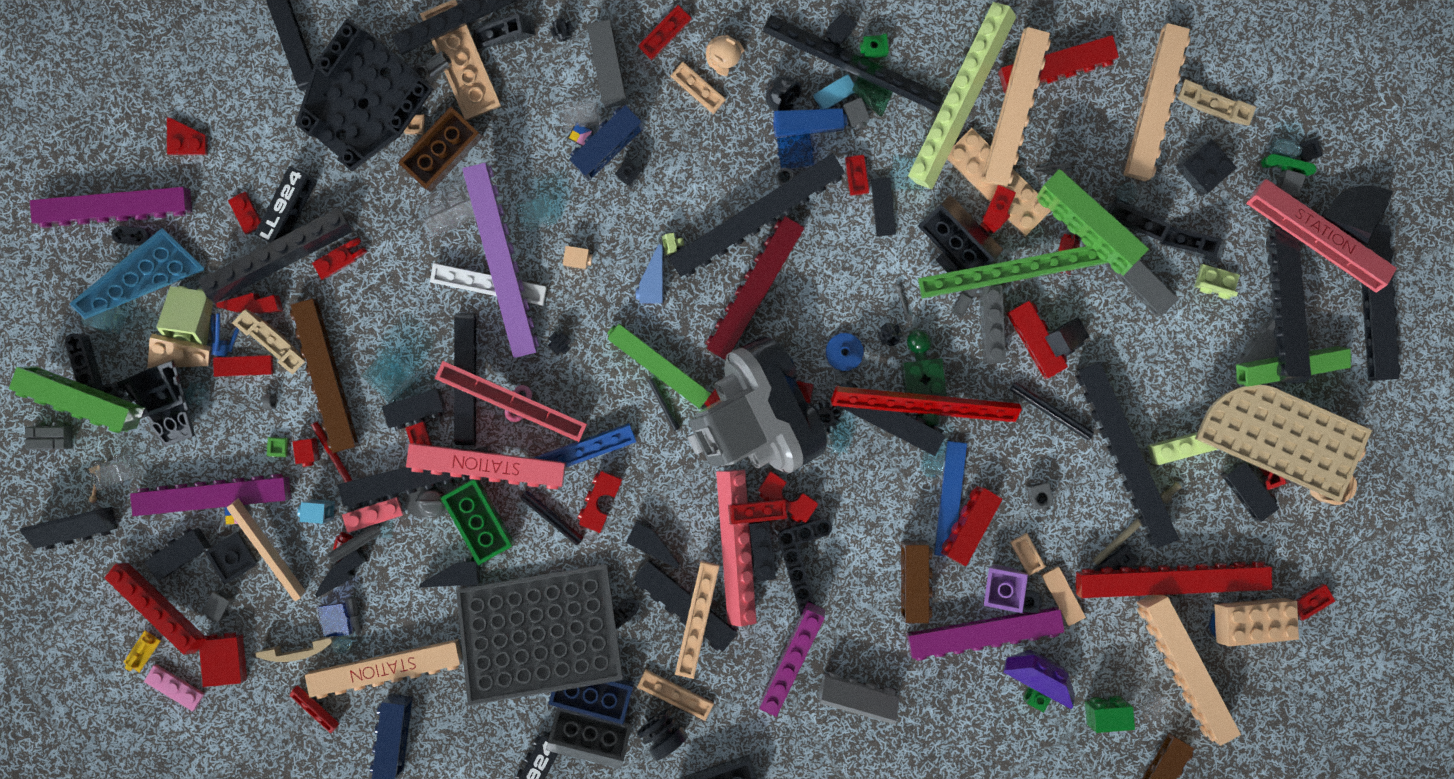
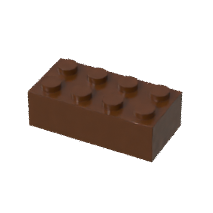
M450 107L403 156L398 164L427 191L432 192L483 136Z
M901 541V618L905 623H929V618H932V606H929V598H932V587H929V579H932V567H929V560H932V548H929L925 541Z

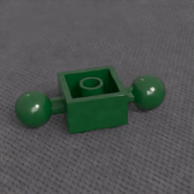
M922 329L912 331L907 338V346L915 353L916 361L901 363L904 392L947 397L942 358L927 360L926 351L931 347L932 340L929 333ZM923 374L925 375V377H928V381H926L925 385L923 382H920V378H923ZM917 413V417L927 421L925 425L933 428V426L938 427L941 422L940 415Z

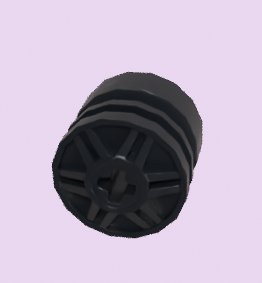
M669 709L653 715L637 731L639 738L644 737L642 740L643 744L653 741L648 751L656 761L671 754L688 738V734L681 725L672 728L676 718H669L672 714Z

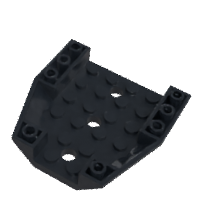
M346 18L313 67L295 125L308 136L321 141L338 156L337 160L350 171H354L402 135L434 88L427 79L372 34ZM389 67L391 73L385 78L383 72ZM367 99L368 106L363 109L361 106L362 101ZM345 130L347 133L346 138L341 140L340 132Z

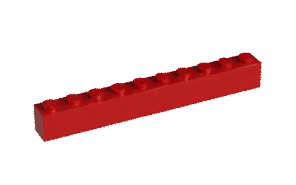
M1252 561V564H1246L1245 562H1233V565L1214 563L1215 566L1198 563L1196 567L1178 564L1174 568H1170L1169 565H1158V568L1139 566V569L1120 567V570L1103 567L1101 571L1083 568L1082 571L1076 572V595L1081 598L1272 590V567L1264 564L1263 561Z

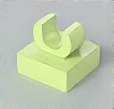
M674 233L662 236L665 255H672L677 252V248L684 246L683 238L675 239Z

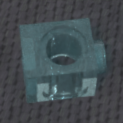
M925 451L923 452L920 471L924 472V476L935 478L936 475L941 476L945 453L938 451L936 456H933Z

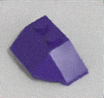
M1031 649L1006 658L1003 673L1070 709L1074 707L1075 693L1069 674L1064 667Z

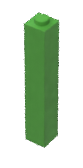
M618 324L617 327L613 325L608 331V340L697 408L700 409L711 393L622 325Z
M1334 346L1309 351L1311 375L1351 368L1352 356L1349 348ZM1278 357L1236 364L1237 383L1249 387L1280 381V377L1277 375Z

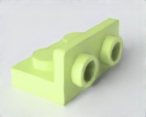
M1202 264L1194 287L1200 288L1202 293H1218V297L1229 300L1230 297H1237L1238 292H1235L1240 275Z

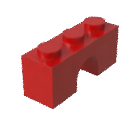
M604 470L600 474H595L592 482L595 484L593 491H588L585 501L588 502L586 508L581 509L577 518L580 519L579 525L598 533L602 532L609 514L600 510L598 499L602 495H609L615 498L623 478Z
M769 471L757 489L760 492L759 496L766 501L770 499H785L782 496V489L787 482L772 471ZM803 492L795 500H786L787 511L792 514L791 518L798 523L801 521L806 523L818 506V502Z

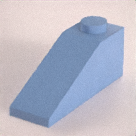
M663 245L657 246L639 283V288H636V299H639L640 304H663Z

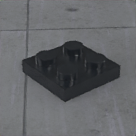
M240 531L205 551L206 556L224 585L259 565Z

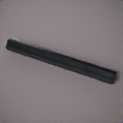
M1014 382L1010 387L1011 392L1084 439L1090 440L1094 435L1092 430L1019 383Z

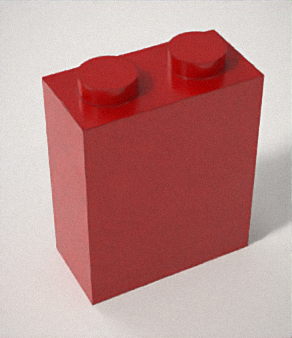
M236 632L224 633V636L217 637V634L205 635L208 639L199 648L203 687L241 684L246 681L247 670L243 634L236 635Z

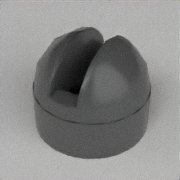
M274 394L262 396L260 402L263 403L261 406L264 409L269 410L277 407V399Z

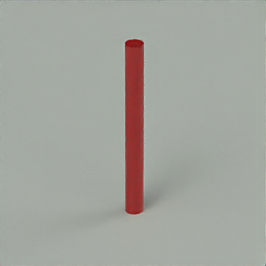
M319 423L311 424L312 429L344 482L353 481L337 453H333L328 448V438Z

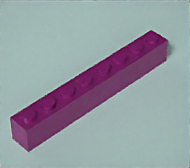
M185 187L29 200L31 223L39 225L40 228H51L52 224L71 226L72 222H78L79 225H88L90 221L97 220V223H109V219H116V221L122 222L129 221L128 218L135 217L136 220L148 219L147 216L166 218V214L181 217L186 216V213L192 212L190 189Z
M282 473L270 475L271 478L264 479L263 475L253 476L249 481H245L244 477L233 478L230 483H226L225 479L214 480L213 484L210 485L203 481L195 482L194 486L191 487L184 483L176 484L175 488L172 489L165 485L157 486L156 490L150 491L149 487L138 488L137 492L130 493L132 517L228 507L238 498L243 505L290 500L289 476L283 477Z
M1058 607L1040 609L1038 613L1023 612L908 632L906 634L910 656L912 659L921 661L927 659V656L943 657L949 652L961 654L967 649L978 651L984 649V646L1001 647L1003 646L1002 643L1018 644L1024 639L1036 641L1040 640L1041 636L1048 635L1049 638L1058 637L1059 633H1064L1061 610Z

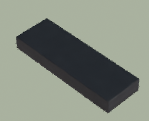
M890 177L871 179L876 237L896 235Z

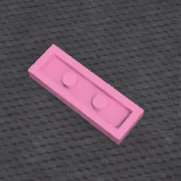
M157 664L153 665L144 680L148 685L191 711L197 708L205 695L202 691Z

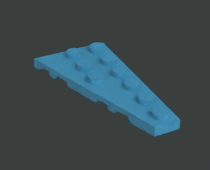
M161 228L69 304L84 319H87L202 272L204 267Z

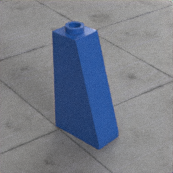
M843 109L774 111L773 115L775 137L843 131L844 126L847 125V114H843Z

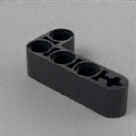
M69 334L65 339V345L75 380L110 394V389L113 388L114 396L122 399L124 396L123 387L120 388L117 384L103 385L90 338L85 334ZM83 356L85 357L84 365L81 363V358ZM88 375L91 377L90 383L86 381Z

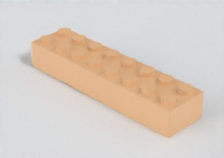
M1149 595L1137 601L1139 606L1137 611L1142 619H1146L1148 623L1146 628L1151 636H1155L1157 640L1155 645L1160 652L1164 653L1166 657L1164 662L1169 669L1173 670L1175 674L1173 679L1178 686L1182 687L1184 691L1182 696L1187 703L1190 702L1193 708L1191 713L1196 720L1199 719L1202 725L1200 730L1205 737L1208 736L1212 742L1215 741L1220 746L1240 736L1241 733L1169 598L1165 595Z

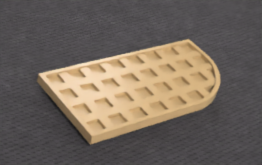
M1255 385L1233 389L1218 398L1206 412L1195 439L1341 502L1372 430L1277 388Z

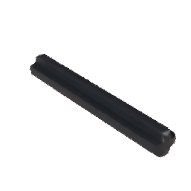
M525 491L521 495L520 499L572 543L575 545L581 543L583 537L529 491Z

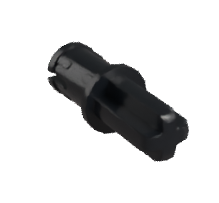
M945 253L940 254L936 258L937 263L947 273L960 271L959 265H955Z

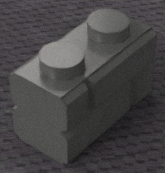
M33 422V426L25 427L26 450L72 449V426H65V422H52V426H46L45 422Z

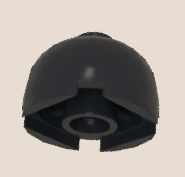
M779 76L773 81H769L765 88L768 107L773 111H790L795 105L791 104L795 97L799 98L801 94L802 84L790 76Z

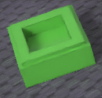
M268 437L267 456L288 457L289 438Z

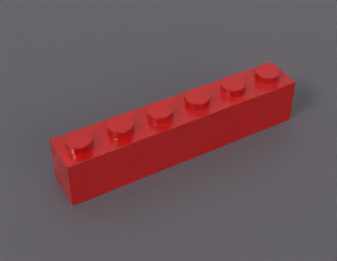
M1113 35L1044 55L1043 58L1046 59L1045 65L1039 71L1038 77L1040 78V83L1047 81V84L1059 81L1058 78L1063 76L1068 79L1077 76V72L1080 71L1089 73L1096 70L1095 67L1102 65L1103 68L1114 65V61L1119 58ZM1014 64L1002 67L998 71L1004 94L1006 93Z
M116 563L104 577L183 655L196 653L208 639L129 563Z

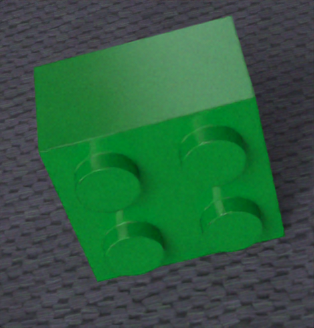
M1110 696L1109 699L1102 700L1100 697L1090 698V701H1085L1086 723L1095 733L1135 730L1133 706L1121 698V696Z

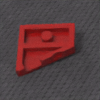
M167 117V155H208V136Z

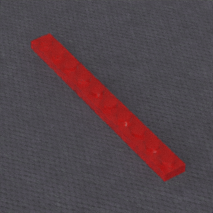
M840 386L835 387L831 398L832 406L936 414L940 416L1016 422L1022 410L1020 403Z

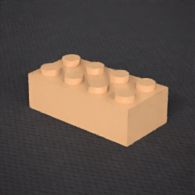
M1275 598L1214 604L1216 643L1226 646H1239L1299 640L1297 601Z

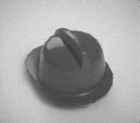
M419 487L417 492L407 494L405 499L406 509L416 517L443 516L448 511L441 497L448 494V492L440 487L426 490L424 487Z

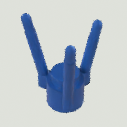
M220 313L216 314V326L215 316L211 315V354L227 356L228 351L232 352L233 344L239 329L236 327L229 344H227V340L220 339Z

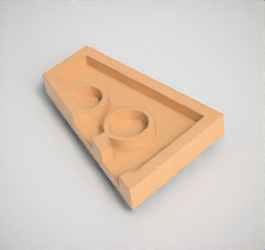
M152 334L149 341L147 368H152L172 359L176 367L208 366L210 363L211 347Z

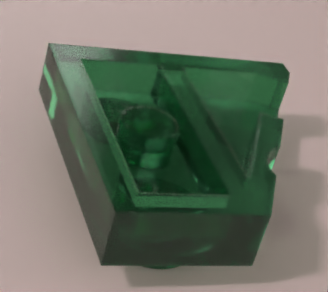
M859 76L852 88L879 116H883L892 96V91Z

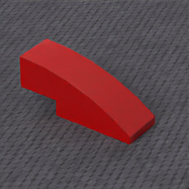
M250 293L216 303L218 308L242 313L245 309L254 314H269L283 311L280 297L276 295L260 299L259 294Z

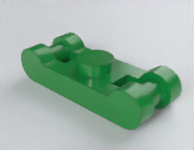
M1271 154L1261 159V166L1263 168L1274 166L1281 168V171L1290 170L1306 175L1305 177L1314 174L1317 169L1312 163L1276 154Z

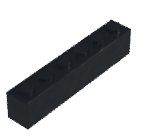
M849 381L846 384L842 382L840 387H858ZM838 406L933 456H936L946 437L943 434L944 430L937 426L930 428L925 425L927 421L917 416L913 419L908 416V412Z
M648 559L635 575L633 580L636 582L634 584L642 591L646 589L651 593L649 596L655 602H662L665 605L664 608L672 615L674 613L680 617V622L686 626L693 594ZM710 609L703 638L705 637L710 641L709 645L716 651L720 649L724 652L737 636L738 631Z

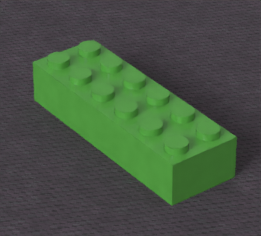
M1060 169L1043 185L1036 197L1043 207L1049 208L1053 212V216L1057 220H1062L1067 225L1070 232L1079 235L1086 246L1092 247L1100 259L1110 263L1111 268L1118 274L1121 273L1124 276L1149 250Z
M37 366L16 367L9 389L15 391V395L19 397H31L35 403L52 405V409L56 411H68L72 413V417L89 419L91 424L96 426L105 425L109 427V431L115 433L137 429L145 408Z

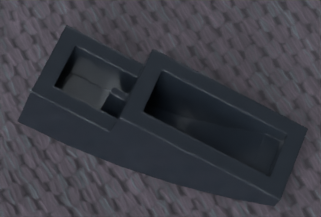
M361 548L345 556L331 569L320 584L315 594L316 598L355 577L352 570L368 561Z

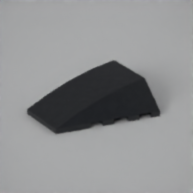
M173 359L117 382L120 388L123 387L128 393L127 398L131 402L134 401L137 405L145 407L142 417H146L150 421V428L165 447L195 436L188 400Z

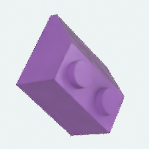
M994 564L990 566L984 606L1023 613L1028 574L1010 567Z

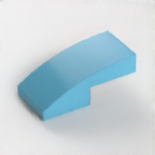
M846 75L815 93L813 97L821 109H829L855 94L858 90L849 75Z

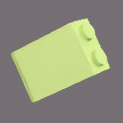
M170 286L157 329L162 336L207 346L213 302L205 296L203 289L192 290L184 286Z

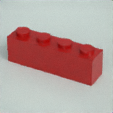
M1026 301L1006 314L1044 379H1049L1068 368L1066 364L1068 361L1064 354L1058 357L1055 356L1045 339L1049 334L1046 322L1043 319L1040 320L1036 305L1033 302Z
M976 486L971 491L970 499L967 505L962 508L959 520L954 523L949 538L942 545L941 554L963 566H967L1003 500L1001 497L979 486Z

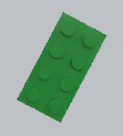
M473 479L441 497L443 504L478 565L515 545L480 480Z

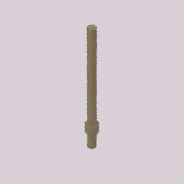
M1175 482L1166 492L1163 491L1160 494L1163 504L1169 503L1172 500L1171 497L1182 488L1179 483ZM1138 518L1092 560L1097 566L1141 526Z

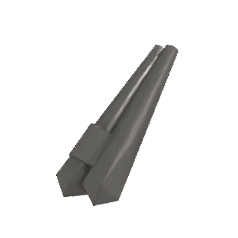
M1071 163L1036 167L1035 173L1054 175L1060 169L1070 178L1073 176V173L1067 171V169H1071L1073 165Z

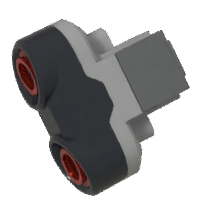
M761 336L727 354L724 368L725 378L717 381L714 385L720 400L696 412V417L688 421L693 433L687 436V439L695 454L704 453L710 467L732 465L749 456L756 468L770 463L774 468L782 472L791 473L821 456L825 452L827 445V435L822 418L817 410L806 402L796 382L797 370L791 356L782 345L766 336Z

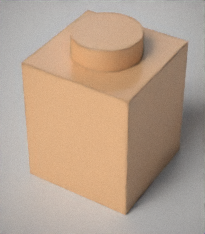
M565 246L564 266L587 270L588 266L592 265L593 254H590L589 249Z

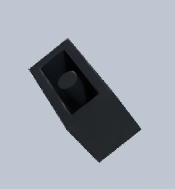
M1079 317L1058 327L1048 334L1045 339L1056 357L1062 354L1066 357L1074 353L1075 349L1085 345L1084 341L1090 336Z

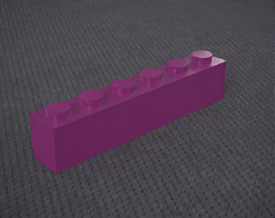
M807 602L760 700V710L777 717L825 619V609Z

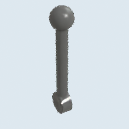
M896 284L895 289L899 293L905 313L904 320L910 322L912 316L909 315L902 293L903 287L901 284Z

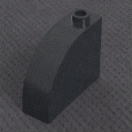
M1376 186L1350 188L1339 194L1329 209H1324L1321 216L1352 238H1355L1358 242L1367 245L1387 209L1394 191Z

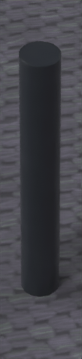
M655 378L648 380L674 431L680 429L681 427Z

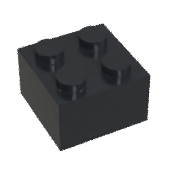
M1213 139L1204 142L1176 167L1200 196L1208 194L1237 168Z

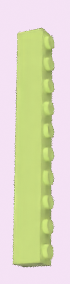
M996 2L992 3L908 175L916 184L933 189L1016 19V15L1010 6Z

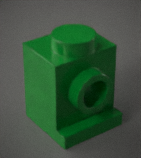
M887 34L863 37L862 42H859L860 54H863L866 59L887 57L889 53ZM876 43L877 48H872L870 44Z

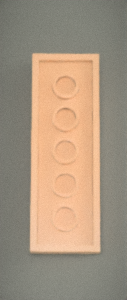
M450 0L420 13L421 18L425 21L458 5L456 0ZM467 25L432 41L436 53L444 51L452 61V66L444 72L466 121L501 107Z
M971 128L953 146L947 160L991 201L997 186L981 181L991 146ZM1012 168V173H1014L1012 182L1005 188L1016 192L1008 210V214L1011 216L1008 220L1024 236H1027L1051 210L1043 207L1038 202V198H1036L1038 193Z

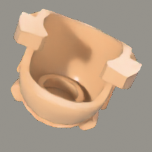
M728 35L717 36L711 39L706 46V59L709 66L716 70V73L728 76V68L738 63L741 54L745 50L738 40L736 42L735 39Z

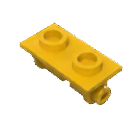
M145 630L124 660L126 665L124 668L128 671L134 669L140 673L161 640Z

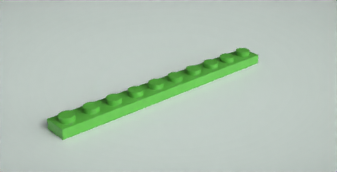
M1085 246L918 278L921 299L1096 266L1108 262L1100 259L1092 247Z

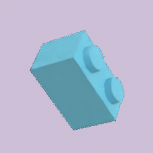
M311 499L301 502L297 512L298 517H300L299 522L323 524L334 520L335 501Z

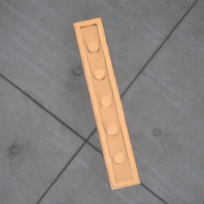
M239 498L233 501L227 507L228 511L292 599L297 601L306 592Z
M705 561L700 562L675 675L694 679L720 565Z

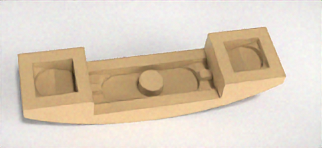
M1184 80L1178 95L1179 100L1218 118L1242 125H1250L1256 109L1255 106L1240 100L1235 102L1202 89L1203 86Z
M245 309L232 322L246 336L250 334L278 358V363L292 375L306 361L282 334L251 311Z
M337 636L318 638L312 642L313 647L285 653L281 652L280 646L261 649L256 652V657L274 662H291L305 659L328 647L337 639Z

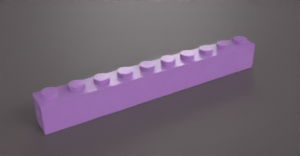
M486 162L462 168L513 358L536 353L539 341L537 335L533 336V319L528 317L527 314L529 304L527 298L523 299L522 291H525L522 280H518L517 273L520 272L517 261H513L512 258L514 248L512 242L508 243L507 235H509L507 223L503 224L502 216H504L502 204L498 205L496 197L499 196L497 185L492 183L491 178L494 177L492 166H488Z

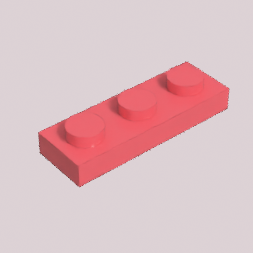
M399 497L343 514L342 517L349 533L403 516L404 513Z

